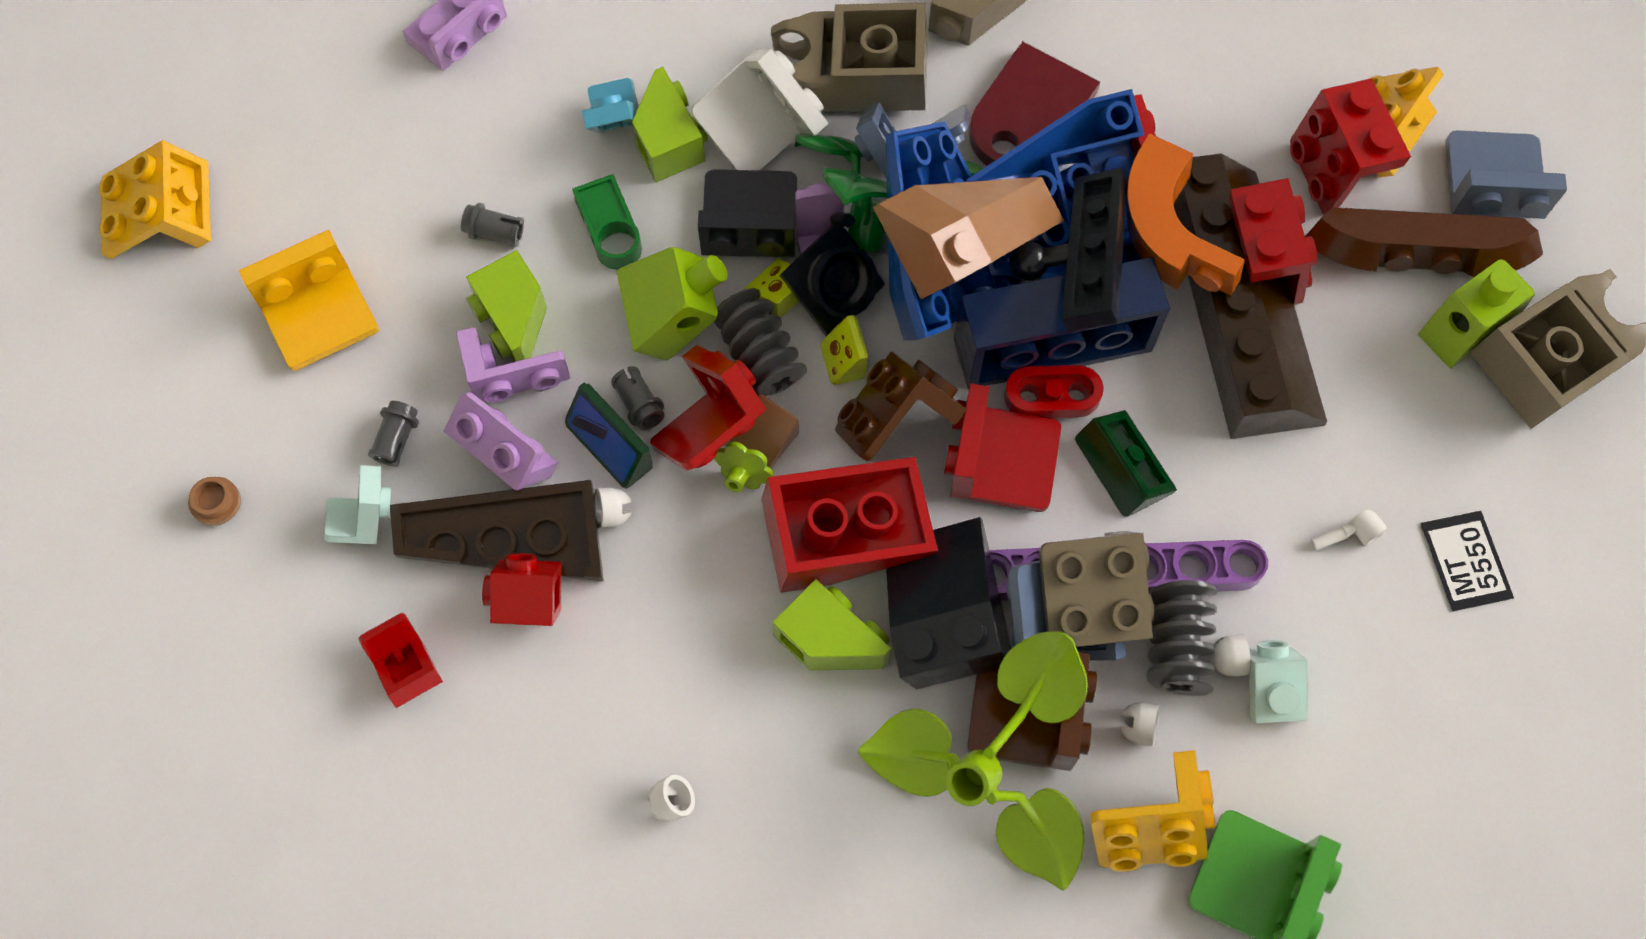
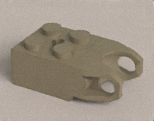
M926 3L835 4V11H813L795 18L783 20L771 26L773 50H778L793 59L802 60L792 64L796 71L792 76L802 89L806 87L818 97L824 107L822 111H863L878 101L884 111L926 110ZM796 33L801 35L804 40L791 43L784 41L781 35Z
M1611 269L1600 274L1579 276L1568 284L1566 283L1497 328L1469 352L1530 429L1632 361L1646 347V323L1625 325L1614 319L1605 307V291L1612 281L1617 278Z

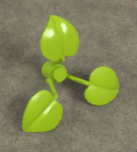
M1049 631L1032 635L1015 645L1003 658L998 671V689L1006 699L1021 704V706L985 750L971 751L960 760L957 754L949 753L952 745V736L946 724L933 713L917 708L900 711L889 718L858 749V754L878 775L910 794L930 797L948 790L950 796L956 802L965 806L978 805L985 799L991 805L997 801L1016 802V804L1007 806L997 820L996 838L1004 855L1021 870L1048 881L1062 891L1074 879L1082 861L1085 841L1083 822L1077 808L1065 795L1051 788H1043L1037 791L1029 800L1020 791L998 790L997 787L1001 783L1003 772L1000 762L995 757L1000 748L1024 720L1029 710L1036 718L1043 722L1058 723L1070 719L1083 705L1088 688L1087 675L1074 640L1066 633Z

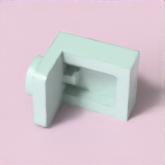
M360 465L358 499H327L324 535L326 542L377 544L379 517L389 518L391 494L390 487H381V466Z
M1277 640L1258 642L1257 648L1249 649L1251 660L1249 673L1250 718L1256 724L1307 720V659L1292 647H1289L1287 642Z

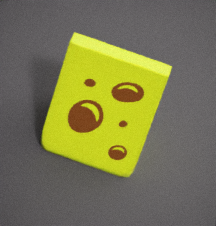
M777 258L745 287V290L750 288L760 290L761 295L758 300L769 299L772 301L774 310L771 315H778L781 318L799 301L779 276L790 263Z
M854 315L847 316L821 343V352L830 382L833 385L863 379L867 374L868 353L858 320Z

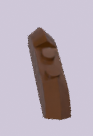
M1333 207L1318 220L1305 236L1313 237L1317 252L1324 257L1348 267L1376 272L1378 267H1386V269L1391 271H1404L1411 268L1433 270L1439 274L1462 271L1471 277H1475L1500 259L1505 260L1514 270H1519L1543 255L1538 230L1526 219L1515 217Z

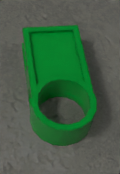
M614 174L572 188L576 205L600 262L606 267L616 270L636 262L642 252L640 234ZM616 233L627 234L635 240L633 246L621 254H610L601 248L603 241Z

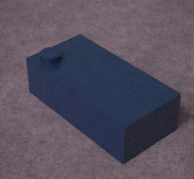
M1149 257L1122 263L1118 323L1072 332L1067 331L1062 320L1066 274L996 289L991 286H982L973 289L966 295H961L954 342L968 390L970 383L989 386L1007 382L1010 375L1022 367L1086 366L1152 352L1170 311L1154 258Z

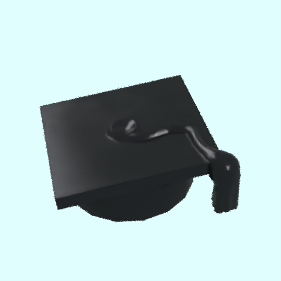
M833 213L830 216L831 226L779 275L825 336L832 332L847 316L854 315L855 317L866 310L874 299L875 294L885 285V282L877 273L872 258L858 247L844 228H849L856 222L849 213Z

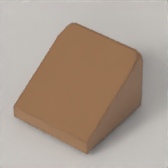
M759 394L758 397L767 410L755 419L754 426L748 432L741 436L733 437L731 442H739L747 449L760 451L767 458L766 465L772 468L799 434V420L766 396Z

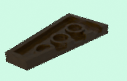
M592 480L522 488L517 491L513 489L390 505L393 552L398 558L494 569L501 559H506L507 555L528 553L537 556V561L562 562V577L604 581Z

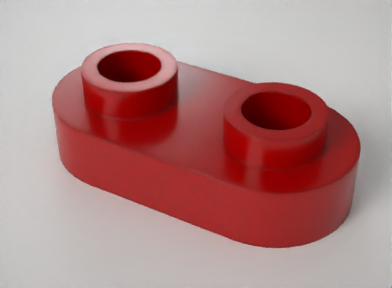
M1028 366L1019 368L1010 375L1004 392V400L1008 409L1012 412L1047 418H1079L1088 416L1097 409L1103 396L1104 386L1100 376L1093 369L1086 366ZM1079 391L1084 395V399L1075 400L1070 397L1069 392ZM1031 392L1036 396V400L1031 402L1025 401L1021 398L1020 394Z

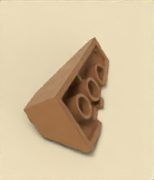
M1042 177L915 185L873 207L920 299L965 278L1064 221Z

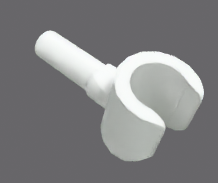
M1364 510L1349 521L1348 524L1341 526V528L1312 538L1311 543L1313 548L1318 550L1348 539L1355 534L1364 546H1367L1379 538L1383 531L1387 529V526L1374 511Z

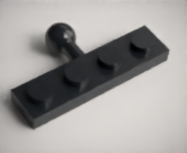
M1122 167L1075 178L1069 243L1044 248L1036 242H1026L1014 249L1010 255L1009 264L1013 274L1024 281L1037 280L1045 274L1049 267L1067 264L1062 320L1068 332L1118 323L1128 185Z

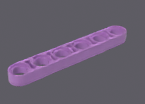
M1250 540L1146 543L1149 560L1156 569V577L1148 581L1149 594L1152 593L1155 587L1161 584L1181 580L1209 582L1218 591L1247 590L1257 585L1268 569L1266 552L1260 545ZM1040 548L990 550L992 564L1000 566L1006 575V581L1001 586H998L1001 601L1008 600L1007 584L1010 568L1016 565L1040 561ZM1238 553L1248 555L1256 565V573L1249 577L1239 576L1231 569L1230 557ZM1188 555L1200 558L1205 564L1206 575L1199 579L1185 576L1179 566L1180 559Z

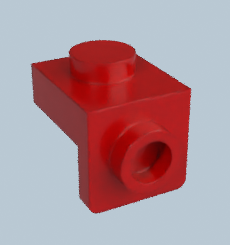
M400 613L359 636L360 645L373 663L385 692L395 708L400 707L443 682L424 642L405 613Z

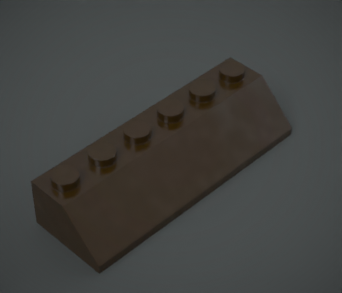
M1222 153L1193 157L1190 177L1174 203L1178 219L1195 236L1245 259L1229 195L1230 189L1259 184L1256 172ZM1244 261L1241 279L1230 296L1220 290L1218 292L1208 291L1196 284L1193 278L1188 275L1230 439L1325 426L1327 418L1286 276L1251 283L1246 262Z

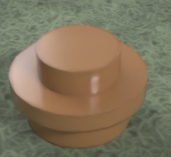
M206 477L199 480L192 487L188 499L189 510L193 517L200 523L209 526H217L228 522L235 516L241 503V496L237 487L230 480L223 477Z

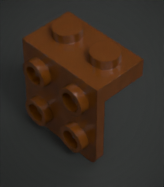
M891 351L885 359L878 361L872 367L867 376V384L856 399L849 400L843 406L837 418L838 423L835 431L859 457L865 461H870L917 399L954 425L957 424L967 409L953 398L958 389L942 378L941 375L919 359L911 366Z
M1078 652L1086 671L1088 684L1087 695L1079 711L1070 719L1058 723H1047L1036 718L1029 710L1024 720L997 752L995 757L998 760L1071 771L1078 761L1080 754H1088L1092 724L1083 722L1085 702L1093 703L1097 684V672L1088 671L1089 653ZM999 669L976 674L967 743L969 752L985 750L1021 706V704L1006 699L998 689Z

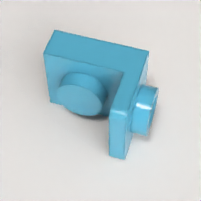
M630 78L601 83L588 88L591 108L582 110L586 129L600 133L632 125L639 106L634 83Z

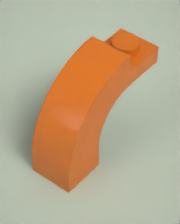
M1149 133L1134 159L1128 180L1127 227L1140 259L1153 257L1160 279L1178 290L1186 275H1189L1200 287L1211 292H1218L1220 290L1231 296L1241 279L1245 259L1189 232L1178 219L1174 209V203L1190 177L1193 153Z

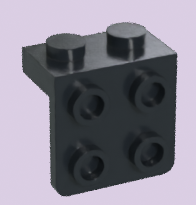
M715 169L708 171L705 175L703 210H699L698 213L701 255L795 257L796 174L791 171Z

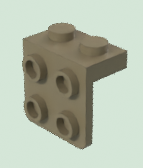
M1130 531L1107 532L1103 537L1046 542L1040 547L1039 560L1046 632L1066 633L1074 640L1076 647L1153 638L1154 606L1149 594L1147 579L1149 552L1144 542L1143 533Z

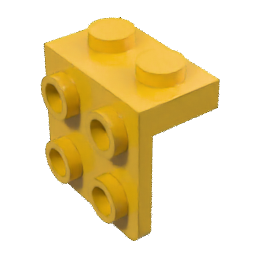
M1195 750L1173 752L1178 803L1097 810L1090 814L1098 862L1101 867L1111 868L1119 872H1129L1139 869L1142 865L1166 863L1172 867H1185L1194 864L1197 860L1208 859L1206 829L1215 828L1213 793L1209 770L1198 771Z

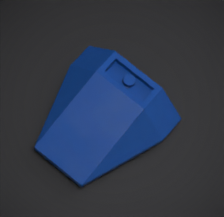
M1129 89L1086 100L965 180V182L1042 177L1064 221L1028 242H1036L1044 248L1069 243L1075 178L1122 167L1127 181L1129 180L1130 170L1135 159L1131 142L1144 136L1133 90ZM1126 214L1122 263L1140 259L1130 239ZM1012 251L986 265L988 276L1018 278L1013 274L1009 264ZM1067 264L1049 267L1045 274L1037 280L1065 275Z
M945 121L886 134L887 199L915 185L965 182V180L972 176ZM888 237L889 294L904 341L924 339L952 328L951 324L957 322L961 295H966L973 289L982 286H991L996 289L1021 284V279L988 276L986 266L965 278L920 299Z

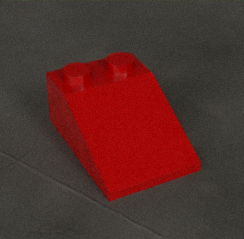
M916 457L767 478L761 501L780 593L806 589L815 579L823 586L833 585L935 555L938 552Z

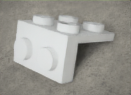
M755 49L691 107L692 117L735 170H761L795 140V135L810 134L815 136L829 124L820 113L824 109L821 101L810 89L806 87L802 89L792 76L796 72L795 68L788 58L778 50L774 53L772 49Z

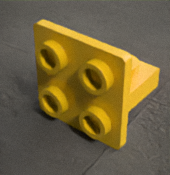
M1439 67L1421 70L1410 69L1404 73L1370 77L1409 152L1437 113L1428 97L1443 77ZM1398 168L1376 174L1378 177L1394 176Z

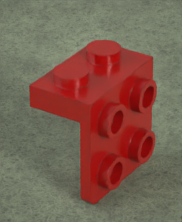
M1372 78L1322 89L1290 139L1291 156L1295 163L1299 164L1307 180L1310 196L1313 201L1318 203L1324 215L1333 207L1339 208L1361 177L1404 167L1411 158Z
M1289 178L1230 189L1229 201L1251 283L1286 276L1294 305L1303 303L1306 288L1312 287L1311 266L1317 265V250L1313 237H1305L1302 223H1305V208L1301 195L1293 196Z
M695 345L681 357L706 395L654 435L649 442L657 453L687 471L703 467L711 462L720 447L731 438L748 432L754 426L755 419L767 410L752 388L756 384V379L743 362L738 359L733 362L718 350L712 352L698 345Z
M970 383L967 401L957 400L967 410L956 425L952 424V429L961 430L959 446L949 445L944 474L953 476L950 497L1034 512L1046 511L1050 505L1061 435L1060 422L1053 418L986 407L990 387Z

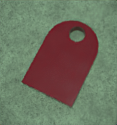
M1022 41L974 109L970 123L969 139L975 155L982 163L988 166L1005 155L993 149L992 145L995 142L1007 141L1013 144L1014 147H1017L1086 100L1094 98L1098 93L1100 81Z

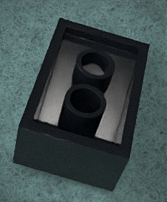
M981 517L934 529L938 552L935 555L886 569L889 624L899 677L915 689L999 669L1003 658L1012 649Z

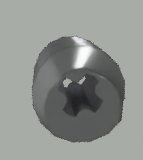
M750 288L731 295L717 306L718 315L714 323L721 330L723 341L729 345L731 357L743 362L755 377L756 384L752 388L756 394L769 396L780 393L799 381L807 373V367L803 363H793L798 358L799 352L793 346L786 347L790 342V335L786 331H778L782 326V320L778 315H770L774 310L772 301L769 299L758 300L761 295L760 290Z
M1181 580L1161 584L1152 590L1151 598L1156 606L1154 607V620L1152 622L1155 625L1152 627L1153 638L1149 639L1155 646L1149 649L1147 656L1149 662L1154 665L1148 669L1146 674L1150 684L1171 693L1190 696L1207 695L1214 690L1212 685L1199 681V676L1213 674L1215 669L1212 664L1200 661V656L1215 653V646L1213 644L1200 641L1201 636L1213 635L1216 632L1214 624L1201 621V617L1214 615L1217 612V607L1214 604L1202 601V597H1210L1218 593L1214 585L1204 581Z

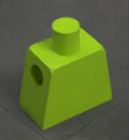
M669 247L616 271L633 351L667 361L716 320L718 309L713 288L726 281L728 277L725 265L717 256L709 255L704 259L702 256L683 249Z
M1497 260L1454 291L1419 331L1418 335L1451 369L1470 355L1469 352L1497 328L1522 313L1535 296V292L1505 260ZM1463 315L1469 323V330L1466 332L1459 330L1455 326Z

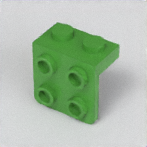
M1227 810L1218 819L1207 847L1208 859L1202 860L1188 896V904L1192 910L1253 939H1316L1324 919V914L1317 911L1324 892L1330 894L1333 891L1341 874L1342 863L1336 861L1341 844L1321 834L1308 843H1303L1241 813Z

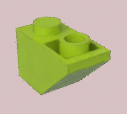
M664 67L654 70L632 121L636 147L655 183L705 162L703 143L708 141V135L696 120L691 117L686 108L689 106L681 83L678 80L672 82Z
M515 250L466 276L473 293L466 297V300L477 320L481 323L488 319L493 327L494 332L488 335L502 360L511 356L512 360L517 362L531 358L547 306L539 283L518 250Z
M816 579L772 622L773 636L810 671L883 669L890 662L892 648L887 645L890 642L887 634L873 621L867 620L863 623L851 612V602L839 589L832 585L826 589Z

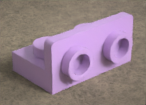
M438 0L403 30V34L407 43L444 71L453 62L465 57L470 48L487 33L495 31L507 15L502 0Z
M467 392L460 396L444 429L448 436L515 491L551 478L559 463L544 451L543 446L538 441L525 436L508 422L507 417L501 411L489 407L472 392Z

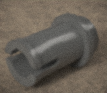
M480 202L475 206L468 204L465 207L461 219V231L468 233L470 239L475 240L478 236L517 247L523 234L524 218L514 217L485 209V205Z
M630 366L627 368L631 376L630 379L627 377L624 369L620 370L611 379V385L617 391L629 411L628 421L630 424L638 426L640 430H648L657 426L665 416L663 401L653 396L637 367Z
M395 400L390 401L388 407H383L380 411L383 420L373 446L368 452V456L388 466H399L400 457L411 429L417 428L419 425V420L416 418L418 410L409 404Z

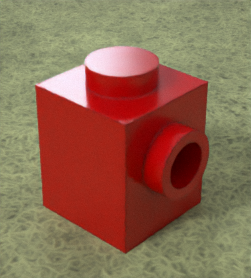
M528 553L510 554L506 556V559H501L490 575H485L483 580L482 602L484 606H490V623L553 626L561 612L562 562L537 561V556Z

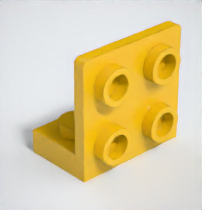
M161 140L102 176L99 185V193L101 195V223L99 232L101 235L102 256L113 259L158 232L197 248L211 241L209 168L207 160Z
M329 229L238 270L245 286L259 305L291 371L304 368L379 332V326Z

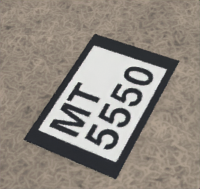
M1482 511L1420 523L1452 612L1514 599Z

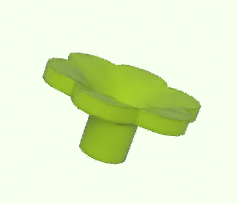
M735 441L729 442L726 448H719L717 450L714 460L721 466V474L726 478L724 481L725 487L732 492H741L744 486L753 490L758 489L761 484H766L768 477L774 476L773 470L766 465V456L758 450L747 449L743 444Z

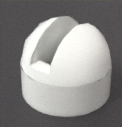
M613 487L596 488L594 496L598 527L609 528L624 524L632 513L630 510H622V504L632 502L627 492Z
M1227 635L1217 639L1213 644L1215 646V653L1209 655V660L1215 667V670L1230 677L1249 675L1251 660L1245 635Z
M1138 702L1127 706L1121 715L1134 718L1133 727L1120 725L1123 735L1133 743L1154 747L1158 727L1159 705Z
M670 775L658 781L648 794V800L652 806L650 808L652 815L662 821H676L689 815L695 806V795L691 785L685 778L679 775ZM674 798L675 805H672L669 799Z

